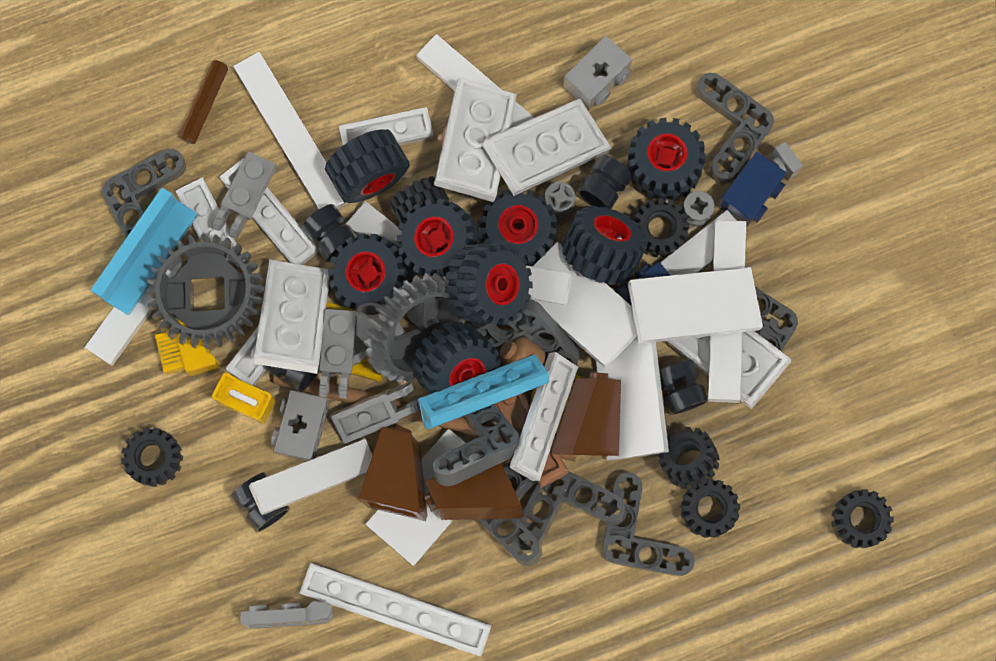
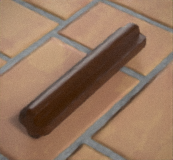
M218 60L212 61L179 134L182 141L188 144L196 143L228 71L225 63Z

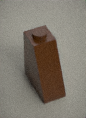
M590 373L589 379H576L553 441L551 454L619 456L621 380L608 379L609 373Z
M394 426L393 429L382 427L358 499L368 508L426 521L428 514L424 497L425 487L420 443L412 435V431L401 426Z
M502 463L452 486L440 485L435 477L425 481L429 490L428 493L424 494L431 512L438 511L441 520L519 519L524 517L519 499Z

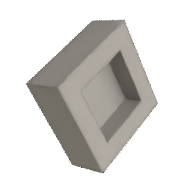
M786 142L776 147L770 157L772 159L771 162L787 172L785 175L787 181L797 176L803 167V164Z

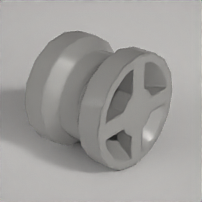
M564 182L551 184L545 192V205L550 204L552 206L553 216H556V218H562L571 213L575 202L573 188Z
M695 191L686 197L681 212H686L688 216L686 221L689 222V225L700 227L709 221L714 211V201L708 193Z

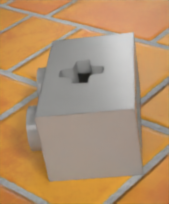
M605 36L564 76L563 87L576 99L580 98L588 110L595 104L600 106L608 99L611 94L609 90L616 83L620 86L631 75L632 58Z
M290 390L289 397H284L280 406L279 415L283 416L280 428L276 427L273 432L271 446H275L274 452L279 456L304 462L315 459L330 406L329 401L326 398ZM300 419H302L307 427L306 429H300L298 434H296L292 426L293 424H299Z

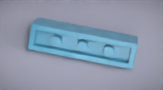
M161 188L91 288V291L121 312L130 315L150 286L147 279H155L157 276L153 273L151 267L160 269L162 267V264L157 259L158 256L165 259L170 257L166 248L170 247L175 250L177 240H182L197 218V213L177 201L172 193Z
M534 354L448 387L440 392L437 391L419 398L423 425L426 429H431L550 382L549 374Z

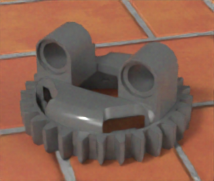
M202 233L198 243L189 235V245L185 246L180 240H177L179 248L177 251L167 247L166 250L170 256L168 259L158 256L157 259L162 264L161 269L151 267L153 273L157 275V279H147L149 285L155 287V289L146 291V295L155 300L147 305L150 310H158L152 315L154 321L164 319L159 325L162 331L171 327L167 334L170 339H174L180 334L179 343L184 346L188 339H191V347L193 349L197 348L199 341L203 342L205 349H209L211 341L214 340L220 348L222 347V338L226 337L233 343V332L236 331L243 336L244 331L241 326L243 324L253 326L249 315L259 316L260 313L256 309V304H263V299L256 296V293L264 291V287L255 284V282L260 281L263 277L261 273H252L258 268V265L255 261L247 263L252 256L249 252L241 254L242 246L237 243L231 249L232 241L228 237L220 244L218 235L214 234L212 241L208 242L206 235ZM185 254L188 258L186 265L174 277L169 278L165 274L167 269L172 272L183 261L180 256ZM226 256L229 260L236 264L238 268L241 267L244 274L239 273L231 264H229L226 261ZM224 278L225 309L194 311V284L191 280ZM175 318L179 319L181 322L187 325V327H184Z
M425 273L421 279L416 275L413 282L409 283L405 280L403 286L398 289L395 287L392 298L385 296L386 305L365 303L357 308L356 336L369 347L365 351V354L370 357L368 362L379 374H382L387 379L395 380L399 383L404 380L412 382L413 378H415L414 371L416 370L413 367V360L418 358L415 353L417 348L422 347V340L425 337L428 339L431 331L437 327L442 328L443 324L449 323L452 326L454 322H461L464 325L463 316H458L454 312L456 306H450L448 301L451 295L446 293L445 286H449V280L445 276L441 277L437 273L430 276L428 273ZM407 313L409 320L419 328L395 337V328Z

